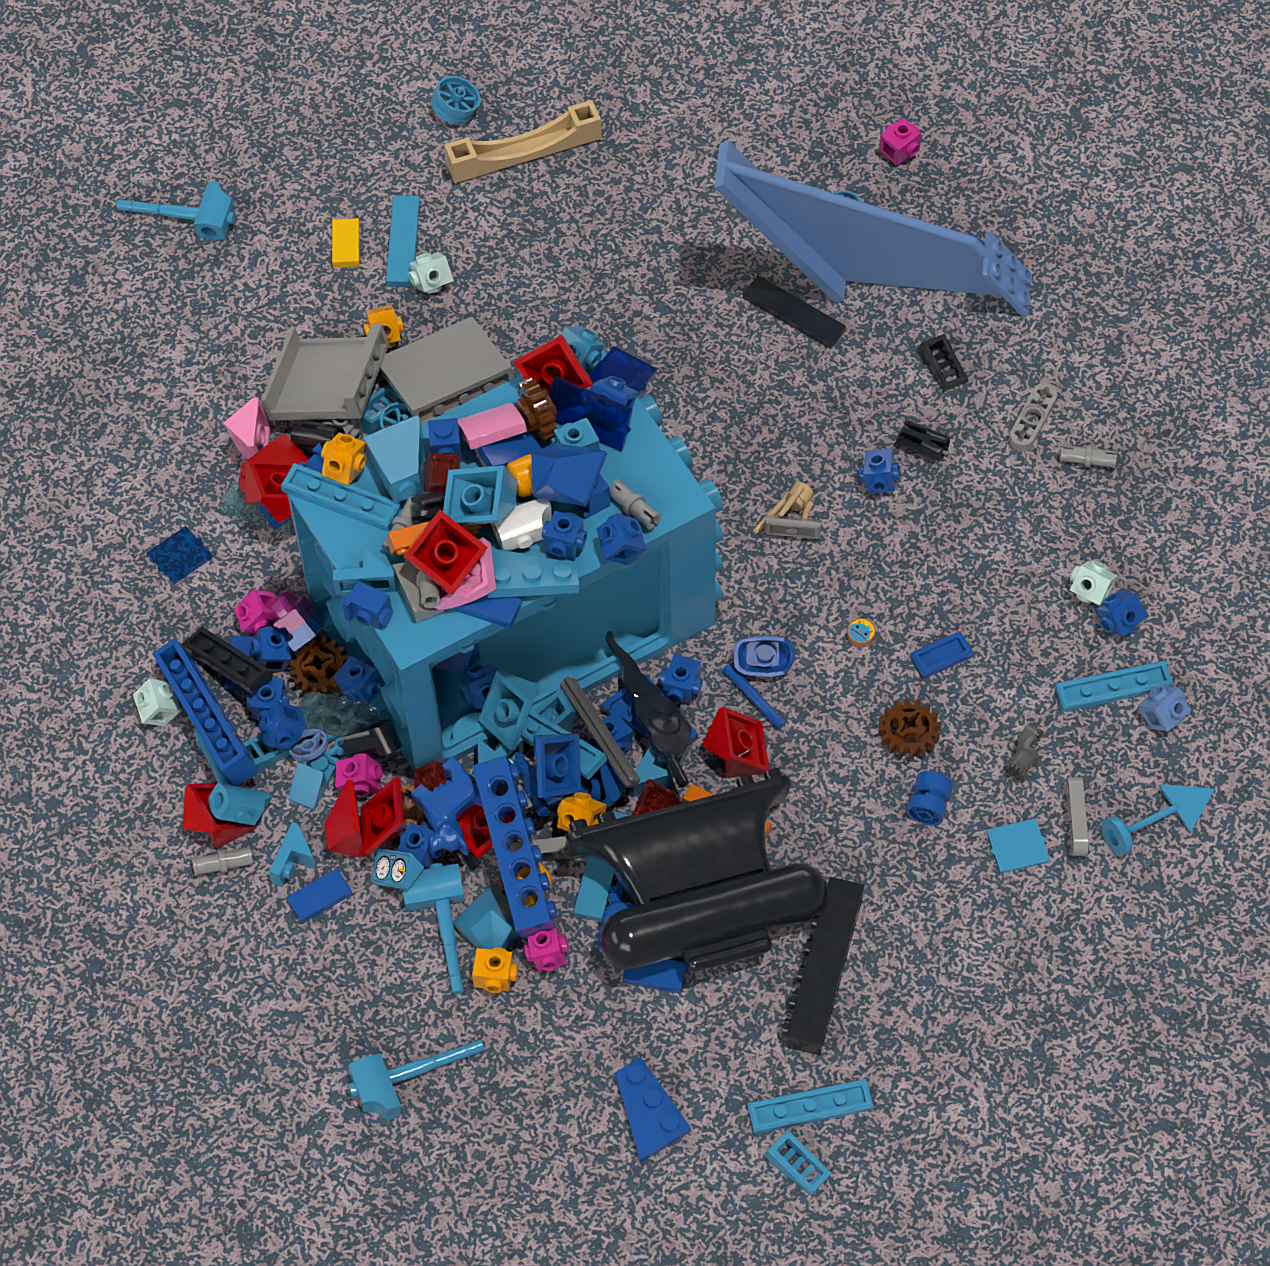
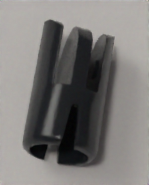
M906 419L904 425L907 428H902L899 433L903 438L897 437L895 444L936 461H941L945 456L942 454V451L948 450L950 437Z
M305 421L292 430L290 438L296 446L314 449L318 443L323 447L327 441H331L339 432L345 434V431L337 425Z
M446 490L411 497V502L416 503L411 507L412 514L417 515L412 517L413 525L429 522L439 510L443 511Z

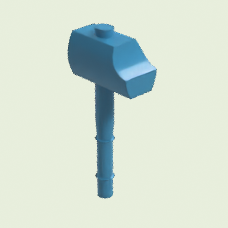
M219 182L207 183L199 208L162 205L161 203H144L134 200L117 201V210L195 220L193 225L197 236L214 240H224L230 224L233 225L236 219L233 199L222 191Z
M196 729L194 736L198 746L202 749L208 761V766L212 769L218 782L208 797L212 814L220 820L255 825L272 800V795L266 791L234 786L221 772Z
M442 863L430 865L429 869H424L408 890L403 889L406 912L436 907L449 972L448 979H450L452 994L458 995L464 993L463 975L460 972L450 904L465 902L459 865L443 866Z
M478 1040L389 1070L386 1069L381 1054L370 1055L348 1065V1072L352 1081L348 1083V1088L352 1098L358 1097L363 1112L377 1113L383 1116L386 1121H389L401 1115V1105L393 1084L421 1075L434 1068L438 1069V1067L466 1057L469 1058V1056L485 1051L482 1041Z

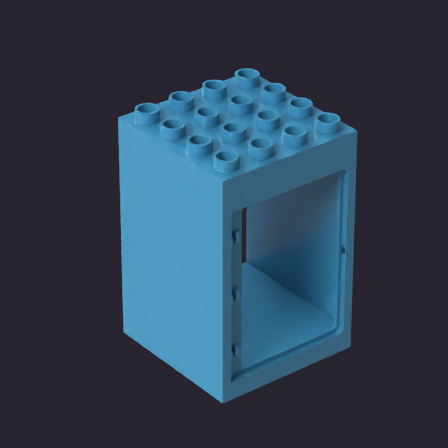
M602 350V358L597 366L590 370H585L593 383L609 376H615L626 382L625 386L631 388L629 385L633 383L631 370L626 360L618 352L608 356ZM520 375L432 420L461 419L507 403H512L517 408V405H519L517 399L520 398L517 393L519 391L517 385L519 382L524 381V378ZM591 387L555 405L557 421H554L557 429H559L564 424L574 423L587 418L599 439L600 450L607 452L600 471L606 483L617 488L613 481L621 480L632 492L642 495L645 498V503L661 515L662 518L658 525L651 521L655 525V528L648 530L638 520L642 528V536L647 550L627 565L605 559L596 528L616 513L637 519L633 515L629 516L623 511V506L612 497H610L611 506L587 519H584L574 504L549 500L552 516L554 511H559L562 513L571 512L583 518L587 539L583 549H579L575 562L546 554L545 538L534 542L527 548H517L511 550V552L576 563L579 593L517 596V598L522 599V606L511 629L455 611L454 607L444 609L445 612L416 623L396 579V592H384L390 595L391 607L393 609L392 617L387 625H382L378 629L372 625H362L355 617H353L351 622L346 620L342 604L348 595L335 594L333 583L334 569H342L348 566L363 568V548L371 552L392 570V565L410 562L404 558V555L393 556L382 549L381 546L386 540L385 537L389 533L388 531L287 494L309 601L325 619L322 627L330 640L335 639L339 647L344 646L347 652L346 655L349 657L352 656L364 663L370 661L379 671L385 684L381 687L379 695L370 704L381 720L392 719L402 743V747L399 750L419 781L441 770L442 765L452 756L458 761L477 751L478 739L482 740L486 745L498 739L478 721L482 709H476L472 704L463 700L459 690V686H462L460 676L434 667L445 659L459 652L467 653L473 650L474 645L478 643L480 659L468 665L465 673L473 666H483L492 663L499 671L538 684L539 687L531 706V710L534 711L558 689H561L560 683L568 676L574 677L584 693H587L623 674L619 659L606 643L605 635L607 631L613 633L615 642L635 660L637 665H640L716 625V601L723 598L721 586L716 578V573L723 569L721 557L716 549V543L723 540V532L716 519V513L723 510V501L716 486L710 479L706 478L697 482L690 472L689 468L693 466V461L683 440L679 436L667 439L660 430L659 426L663 424L662 415L656 402L649 394L636 398L629 419L620 422L606 421L598 418L595 415V411L587 408L590 401L588 393ZM428 422L421 425L424 436L423 492L415 496L446 490L448 470L482 467L480 460L476 457L475 450L470 449L467 441L464 442L461 435L462 462L432 465ZM531 431L542 449L555 443V438L542 442L534 434V431ZM367 456L362 472L350 484L392 499ZM516 494L515 505L519 506L538 498H535L533 494L524 498ZM407 499L400 502L402 509L404 508ZM482 524L483 527L478 532L479 534L474 537L478 540L483 537L491 542V548L501 550L492 527H485Z

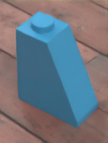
M418 415L363 437L364 442H366L367 456L395 504L423 492L424 436Z

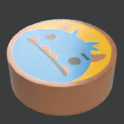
M858 618L848 625L847 638L853 646L864 648L871 645L875 640L876 629L870 620Z

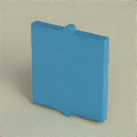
M1036 818L986 831L992 847L991 855L995 856L1000 874L1050 862L1044 844L1046 838L1042 837Z

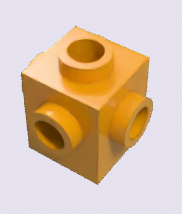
M392 305L365 311L368 324H364L366 337L371 324H382V326H387L384 331L389 342L388 348L395 346V342L401 340L400 333L404 332L401 316L396 317Z
M340 432L331 441H327L321 453V457L324 458L322 476L349 485L362 472L366 464L367 456L364 455L366 442L358 440L352 435Z
M577 792L563 799L557 810L559 816L557 827L568 831L567 833L570 834L569 824L575 820L585 819L588 826L599 824L597 817L605 813L607 804L592 799L591 795L587 793Z
M493 947L491 949L477 948L472 973L474 987L483 988L491 993L510 991L511 981H516L518 974V963H514L513 953L500 947Z

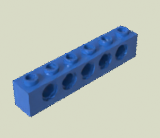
M175 637L153 652L154 658L221 772L234 786H238L260 771L192 656Z
M505 755L473 765L474 775L516 932L521 938H525L539 931L556 928L554 918L558 917L554 901H549L546 891L551 889L546 872L541 873L539 863L543 862V857L539 846L533 844L531 835L536 834L531 817L526 818L524 808L528 807V802L524 790L519 791L517 780H520L521 776L516 762L511 763ZM500 786H508L506 794L496 796V791ZM516 813V817L511 823H503L506 814ZM523 840V845L519 850H510L511 844L514 841ZM522 868H531L530 874L526 878H518V873ZM537 895L538 901L535 905L531 907L525 906V901L529 896Z

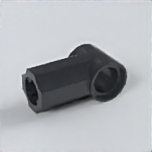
M389 718L381 720L366 729L346 734L343 737L344 744L342 746L345 754L350 757L360 753L367 755L378 753L379 756H383L400 749L402 743L392 719Z

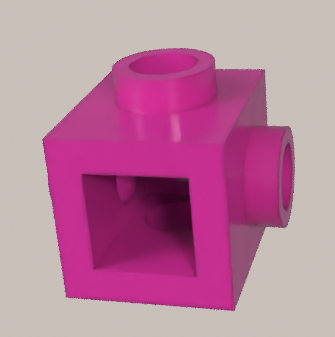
M902 118L895 124H890L880 135L879 151L898 166L907 158H912L919 152L921 132L914 124H910Z
M253 589L234 608L242 632L257 634L259 629L274 626L273 624L277 617L269 609V606L275 601V593Z
M360 753L353 755L351 758L336 761L335 787L338 790L342 791L346 781L353 779L355 794L358 798L367 797L371 793L380 791L383 776L382 768L369 755Z
M556 922V928L539 931L534 935L528 936L529 944L524 945L528 962L533 961L538 972L543 970L551 971L558 968V966L567 964L565 952H569V944L566 935H562Z

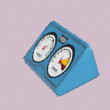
M379 848L375 857L371 882L376 885L408 890L423 871L424 866L411 853Z

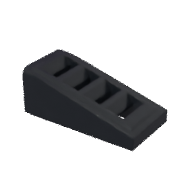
M945 334L922 342L917 350L922 360L944 392L968 382V378ZM935 350H941V353H938L936 355H933L932 353ZM944 357L947 359V361L939 364L936 361ZM950 365L953 368L943 373L941 371L942 368ZM953 374H957L959 377L949 382L945 379Z

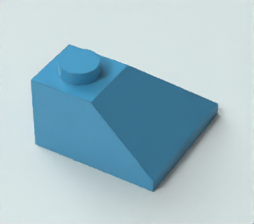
M504 465L448 470L443 512L459 525L498 523L515 508L518 482Z

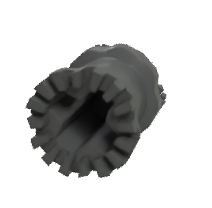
M1030 723L1026 725L1018 739L1017 747L1015 748L1016 754L1010 762H1006L1003 766V770L1008 774L1007 776L1012 775L1011 778L1015 777V780L1019 782L1026 780L1028 770L1032 764H1036L1040 759L1039 754L1032 745H1038L1036 742H1040L1041 739L1039 737L1042 738L1043 730Z

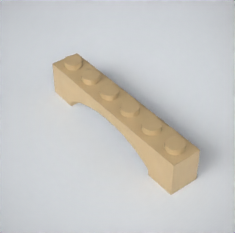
M593 100L568 107V111L555 120L521 135L493 141H472L467 137L444 144L446 164L454 183L602 139L601 118Z

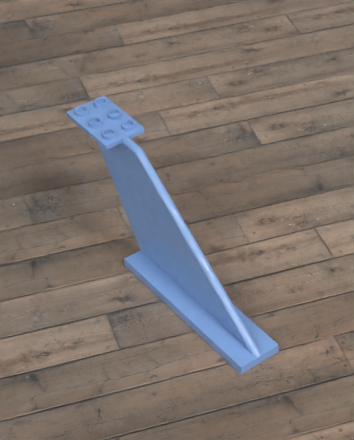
M729 140L720 143L714 188L833 302L844 301L846 281L1002 295L1022 317L1028 315L1031 303L1030 283L1032 282V274L1017 259L1016 255L1010 252L1002 240L998 239L991 231L985 233V245H983L976 237L760 171Z

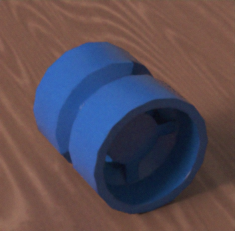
M934 771L918 773L913 787L914 793L911 795L906 809L908 816L915 821L928 825L941 824L947 809L946 803L949 801L954 784L952 780Z

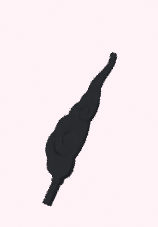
M607 631L605 635L606 643L622 665L623 684L627 693L633 699L635 712L641 725L650 736L652 750L669 767L678 787L684 788L689 784V781L679 763V758L684 755L692 733L691 726L681 714L677 705L671 699L663 696L661 690L656 685L649 682L648 678L641 673L635 660L615 642L613 633Z

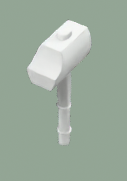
M475 448L476 457L480 460L482 467H487L477 452L478 448ZM538 498L519 506L515 505V508L500 522L491 523L493 533L501 550L524 549L531 546L534 542L544 539L541 536L545 521H550L552 518L551 503L549 500Z

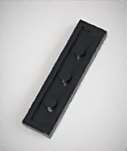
M759 275L743 292V299L829 349H832L846 332V325Z
M200 627L182 643L190 655L253 695L274 677L269 668L204 627Z

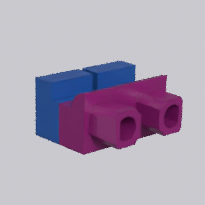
M288 587L275 597V601L269 606V609L277 617L273 625L277 628L285 627L292 635L287 643L295 652L317 635L325 619L305 595L298 599Z

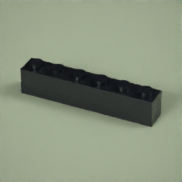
M830 877L828 881L826 907L820 915L812 919L811 929L815 930L813 939L807 938L803 954L808 956L805 966L800 965L796 979V982L800 983L799 991L792 992L789 1009L793 1010L791 1019L785 1018L781 1036L786 1037V1048L821 1056L864 895L863 884Z

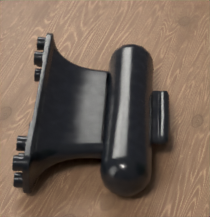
M773 768L763 774L765 780L754 782L752 775H746L737 779V787L732 788L731 791L636 816L629 815L616 819L614 812H605L597 817L599 824L591 826L587 825L585 819H578L569 824L571 833L565 837L566 843L564 846L566 858L590 857L605 862L625 882L637 905L619 910L608 917L602 926L600 935L602 950L611 963L621 969H637L684 956L688 969L692 972H697L766 953L772 947L768 932L810 921L821 914L826 907L828 893L826 881L819 870L807 863H793L771 869L765 847L767 814L771 807L782 803L786 799L791 787L789 776L782 775L779 768Z

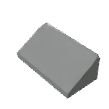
M766 515L765 517L766 534L820 539L822 520Z
M411 563L392 565L395 579L416 623L445 612L444 610H437L435 607L425 608L424 604H421V591L416 582V576L419 573L418 568Z

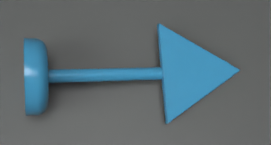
M1159 784L1160 789L1171 804L1170 807L1128 827L1118 817L1110 816L1104 819L1101 824L1103 838L1112 852L1122 857L1132 850L1131 833L1174 812L1177 813L1189 833H1191L1215 789Z

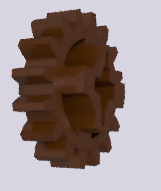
M532 378L519 382L517 385L519 391L517 393L520 398L517 399L519 403L517 409L525 421L527 430L529 432L534 431V434L542 442L555 438L554 431L557 429L554 421H557L555 416L557 415V410L549 397L548 391L545 388L541 389L540 385H537L535 379Z
M324 636L319 643L316 642L315 638H312L310 645L304 644L301 646L303 649L301 652H292L296 660H290L289 665L293 670L289 671L291 679H294L295 687L297 689L301 688L304 695H308L312 691L314 698H318L320 692H324L327 698L330 695L329 690L333 689L337 693L340 691L334 676L349 656L346 655L347 652L344 646L339 647L337 640L334 639L328 644Z
M905 698L904 705L894 701L893 710L886 707L884 716L879 718L878 735L882 736V746L889 744L888 752L891 754L896 750L899 751V758L901 759L904 754H909L910 759L914 760L915 753L925 757L926 748L933 751L935 742H939L941 722H937V712L930 713L929 704L921 707L919 699L914 704H910L909 699ZM924 723H926L928 726V733L926 732V728L923 726ZM891 725H893V729L896 731L895 735L891 732Z

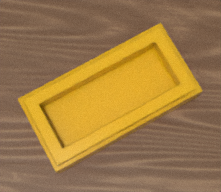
M359 218L332 219L333 268L360 267Z

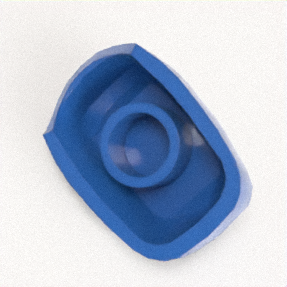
M758 635L739 639L734 647L735 668L740 673L762 677L783 675L792 667L795 661L794 645L789 639L782 636Z

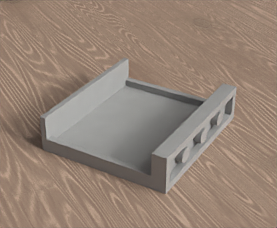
M473 317L385 354L379 370L381 381H388L410 411L411 417L418 415L421 425L514 379L512 367Z
M371 324L367 337L300 339L296 328L291 327L287 338L284 339L281 354L276 359L274 371L269 376L266 391L261 397V404L266 410L269 420L362 418L389 346L382 324Z

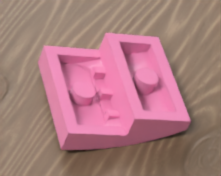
M512 403L458 419L459 433L463 441H467L471 450L527 432L524 419Z
M483 537L479 539L488 548L452 595L438 586L440 604L435 607L437 610L450 609L467 604L496 589L491 542Z

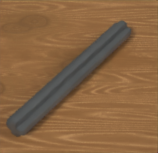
M569 676L564 678L560 683L561 689H563L601 751L605 753L608 762L624 787L634 788L640 782L638 774L577 680Z

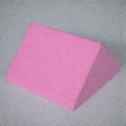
M252 398L224 422L236 448L247 459L270 443L271 422L259 398Z

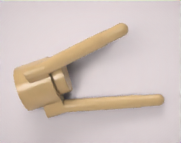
M803 482L794 483L790 491L785 493L783 498L767 515L775 516L781 509L779 516L783 517L789 509L794 511L803 509L801 518L808 519L809 512L814 505L810 501L813 496V490ZM765 517L754 528V533H758L765 526Z

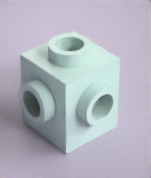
M439 252L432 255L431 253L421 254L416 257V261L409 263L411 272H409L410 281L414 287L417 286L423 292H437L442 289V285L454 281L446 256Z
M1094 560L1091 562L1087 561L1081 566H1076L1070 577V581L1073 582L1070 591L1076 593V597L1083 602H1094L1101 605L1104 603V599L1110 595L1118 575L1108 571L1107 566Z
M149 679L133 694L141 721L144 724L165 726L181 711L176 694L167 681Z

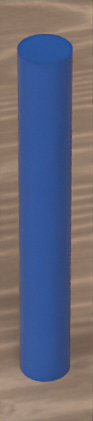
M731 663L727 664L722 670L725 675L777 730L785 726V720Z

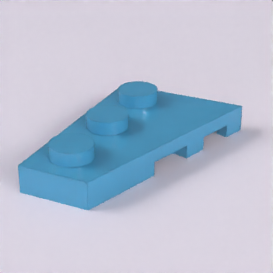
M491 548L496 589L487 594L488 598L579 593L576 563Z

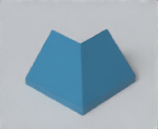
M496 671L478 721L509 750H515L539 685L503 671Z
M493 884L453 921L454 928L474 946L481 949H491L493 947L507 949L520 937L515 929L507 896Z

